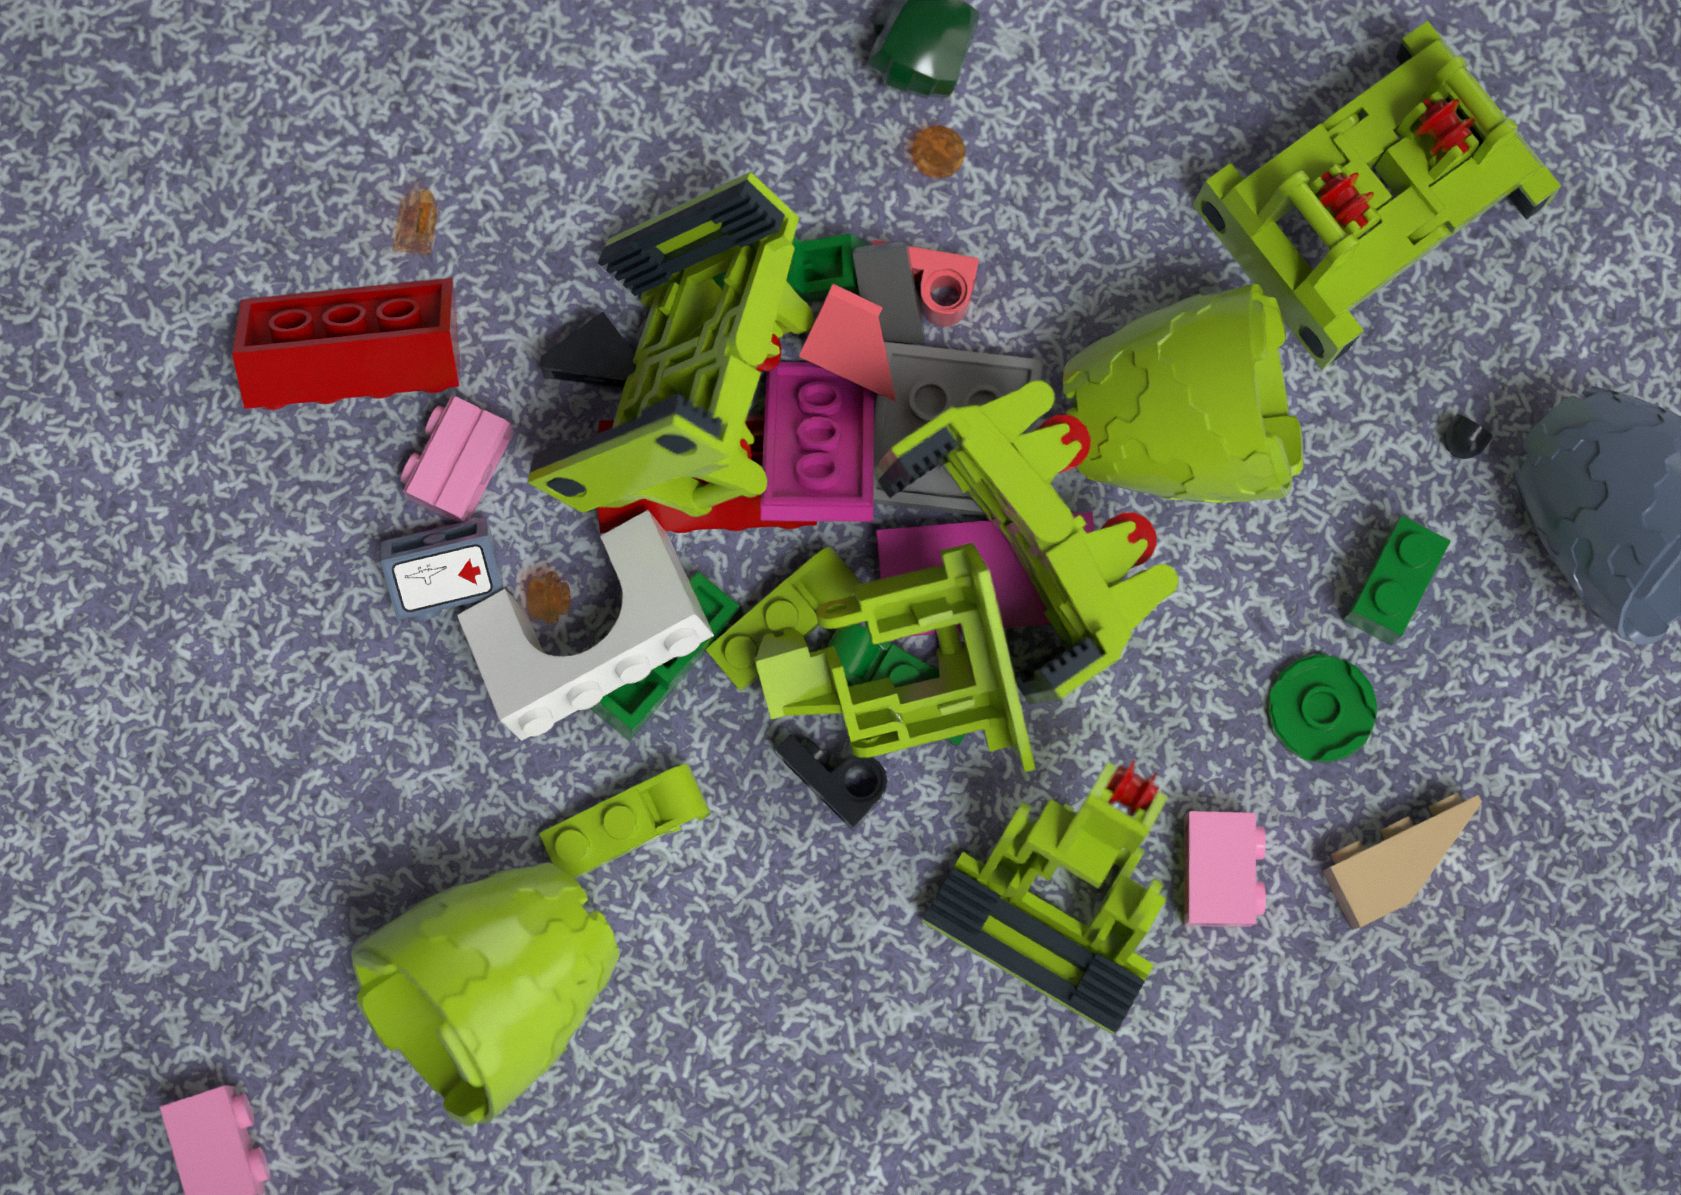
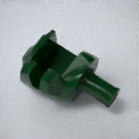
M895 0L875 17L873 26L878 38L870 51L867 68L881 78L882 86L902 94L909 93L924 99L930 97L948 98L957 86L971 41L978 27L979 12L970 4L961 0Z

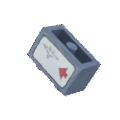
M487 517L381 542L380 562L397 620L411 617L414 621H424L438 616L443 609L460 605L471 608L504 590L502 571Z

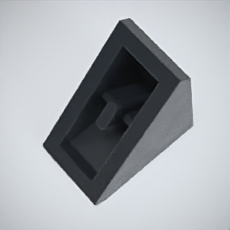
M603 311L543 354L540 360V369L546 379L624 389L628 376L635 372L637 365L633 362L634 351Z

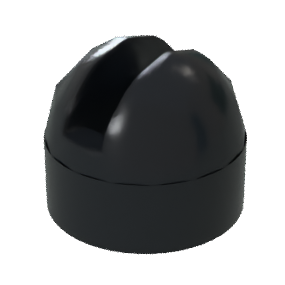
M1456 413L1446 429L1445 443L1453 456L1469 459L1481 454L1493 435L1469 418Z

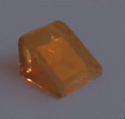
M421 190L400 202L392 248L394 251L426 256L432 253L439 206L431 191Z

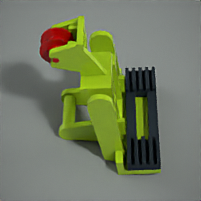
M1134 758L1127 768L1121 764L1117 767L1108 761L1077 814L1073 812L1075 808L1065 803L1062 806L1050 799L1035 824L1028 820L1029 817L1027 816L1033 806L1022 801L986 864L981 863L964 852L961 853L922 920L924 924L1111 1035H1114L1122 1025L1135 998L1145 983L1144 980L1154 967V964L1135 954L1134 950L1149 932L1167 899L1159 894L1164 883L1156 878H1153L1147 888L1130 879L1145 851L1140 845L1146 839L1168 798L1167 795L1158 791L1159 786L1153 784L1158 772H1154L1146 778L1136 774V760ZM1119 803L1126 807L1127 814L1116 809L1113 805ZM1113 863L1121 867L1088 926L1028 892L1037 875L1049 881L1058 866L1063 867L1097 888L1102 884Z

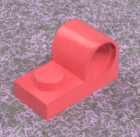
M873 240L872 245L887 244L889 242ZM909 246L914 282L921 283L920 305L923 316L930 323L937 326H952L959 323L966 316L969 309L979 258ZM940 287H948L953 289L960 299L951 306H941L932 300L931 293Z

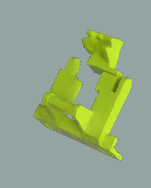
M973 542L940 550L943 565L853 585L855 596L825 603L816 611L818 624L827 629L865 622L873 645L936 629L940 644L936 651L940 678L895 688L889 677L848 687L843 666L834 646L809 653L803 635L794 628L784 629V635L781 637H774L772 633L763 636L754 661L771 720L782 716L840 714L850 739L852 753L860 758L879 756L983 729L989 751L1011 746L1025 773L1036 770L990 572ZM958 623L961 624L965 642H961L957 626Z

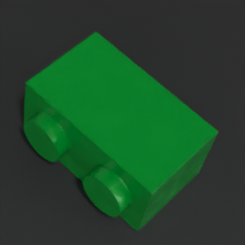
M1401 516L1391 526L1343 621L1389 645H1393L1403 636L1451 541Z

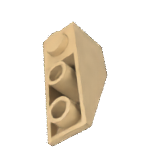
M1459 793L1453 794L1428 807L1433 816L1430 819L1414 826L1408 816L1380 830L1384 841L1366 850L1359 840L1330 854L1335 865L1323 870V873L1352 930L1363 927L1412 902L1482 803L1479 795L1463 802Z

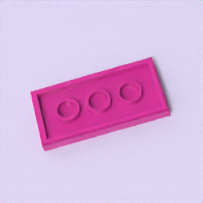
M779 362L773 370L767 371L763 470L767 477V487L761 494V520L873 522V391L811 362Z
M1093 512L1071 513L1073 518L1081 515L1086 523L1083 526L1086 533L1094 532ZM990 520L876 530L880 579L943 565L940 550L973 542L989 569L1002 628L1051 624L1043 613L1047 609L1013 551L1010 542L1000 530H997ZM958 623V630L962 632L961 624ZM934 629L911 636L934 635L937 632Z

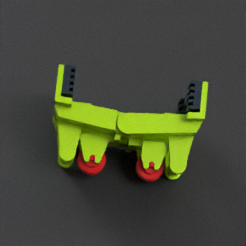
M1032 381L1019 390L980 407L975 405L955 409L953 406L893 446L874 468V476L888 497L891 498L898 491H902L918 478L923 477L928 471L933 470L938 464L944 463V467L963 494L968 492L997 530H1000L1010 542L1013 551L1047 609L1043 612L1061 640L1065 641L1062 643L1063 646L1053 649L1052 653L1041 657L1042 660L1031 664V667L1025 668L1021 671V674L1014 676L1017 687L1030 705L1062 699L1122 658L1121 653L1132 636L1131 631L1164 599L1172 595L1179 584L1176 571L1167 564H1157L1147 570L1137 572L1130 578L1122 581L1130 569L1146 563L1153 555L1157 546V534L1153 524L1145 516L1135 512H1123L1110 518L1100 530L1086 533L1083 529L1086 523L1081 515L1073 518L1069 508L1062 502L1050 483L1059 472L1072 470L1087 458L1091 448V436L1087 427L1078 418L1070 415L1053 416L1043 422L1036 431L1022 434L1040 416L1045 414L1054 403V392L1043 381Z

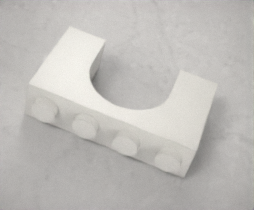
M649 510L600 536L620 580L623 600L621 612L614 627L601 642L591 649L577 655L564 657L543 653L527 612L505 589L457 615L500 721L521 741L529 736H537L547 732L555 722L577 710L593 707L606 694L626 683H635L644 679L652 669L674 657L690 654L700 643L714 636L667 532Z

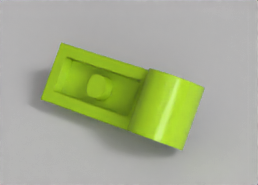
M828 546L809 559L705 650L738 690L744 691L759 678L754 657L757 656L764 635L772 633L774 637H781L784 635V629L794 628L805 639L820 626L816 616V611L819 607L833 600L855 596L853 585L862 583L834 549Z
M687 763L671 768L540 832L539 835L552 864L576 879L666 834L680 831V825L695 818L701 821L712 813L690 765Z

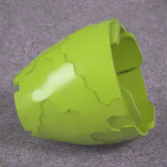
M1259 284L1244 285L1206 295L1197 294L1128 322L1119 331L1108 337L1103 336L1068 360L1063 373V392L1065 398L1076 397L1077 399L1073 400L1072 408L1066 412V415L1078 418L1087 427L1091 436V448L1087 458L1077 466L1080 473L1093 481L1130 491L1158 495L1169 500L1229 503L1285 498L1291 491L1292 477L1299 474L1304 468L1302 428L1296 416H1289L1287 393L1279 347L1284 344L1286 339V329L1276 298L1264 296Z
M551 863L498 871L488 874L489 877L469 884L462 883L423 900L407 913L387 923L356 944L351 952L353 969L361 988L357 994V1005L381 1045L388 1050L394 1051L398 1049L404 1059L424 1081L444 1099L443 1108L447 1116L465 1126L472 1127L476 1123H490L555 1064L568 1048V1042L575 1031L579 1029L599 993L606 988L620 955L614 933L603 914L598 910L588 914L582 907L588 900L586 892L568 873Z

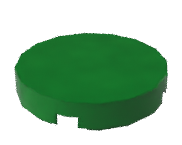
M1317 654L1298 659L1279 674L1269 692L1267 715L1274 736L1288 752L1304 761L1327 764L1348 758L1366 744L1374 727L1378 704L1372 684L1357 666L1339 658Z

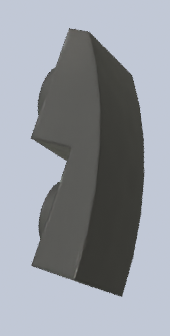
M908 241L854 248L853 258L860 297L883 307L879 315V322L884 342L900 344L925 342L918 288H915Z

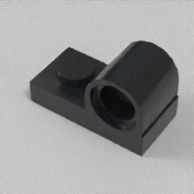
M790 734L775 749L776 756L853 832L869 817V814L880 804L885 796L887 787L886 771L881 763L873 757L860 758L851 756L830 773L824 767L830 759L808 737L799 743ZM860 769L873 774L877 782L874 792L862 798L849 793L845 786V780L848 775Z

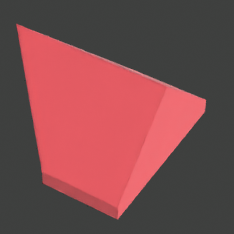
M833 284L813 322L799 357L897 403L879 322V315L883 307Z

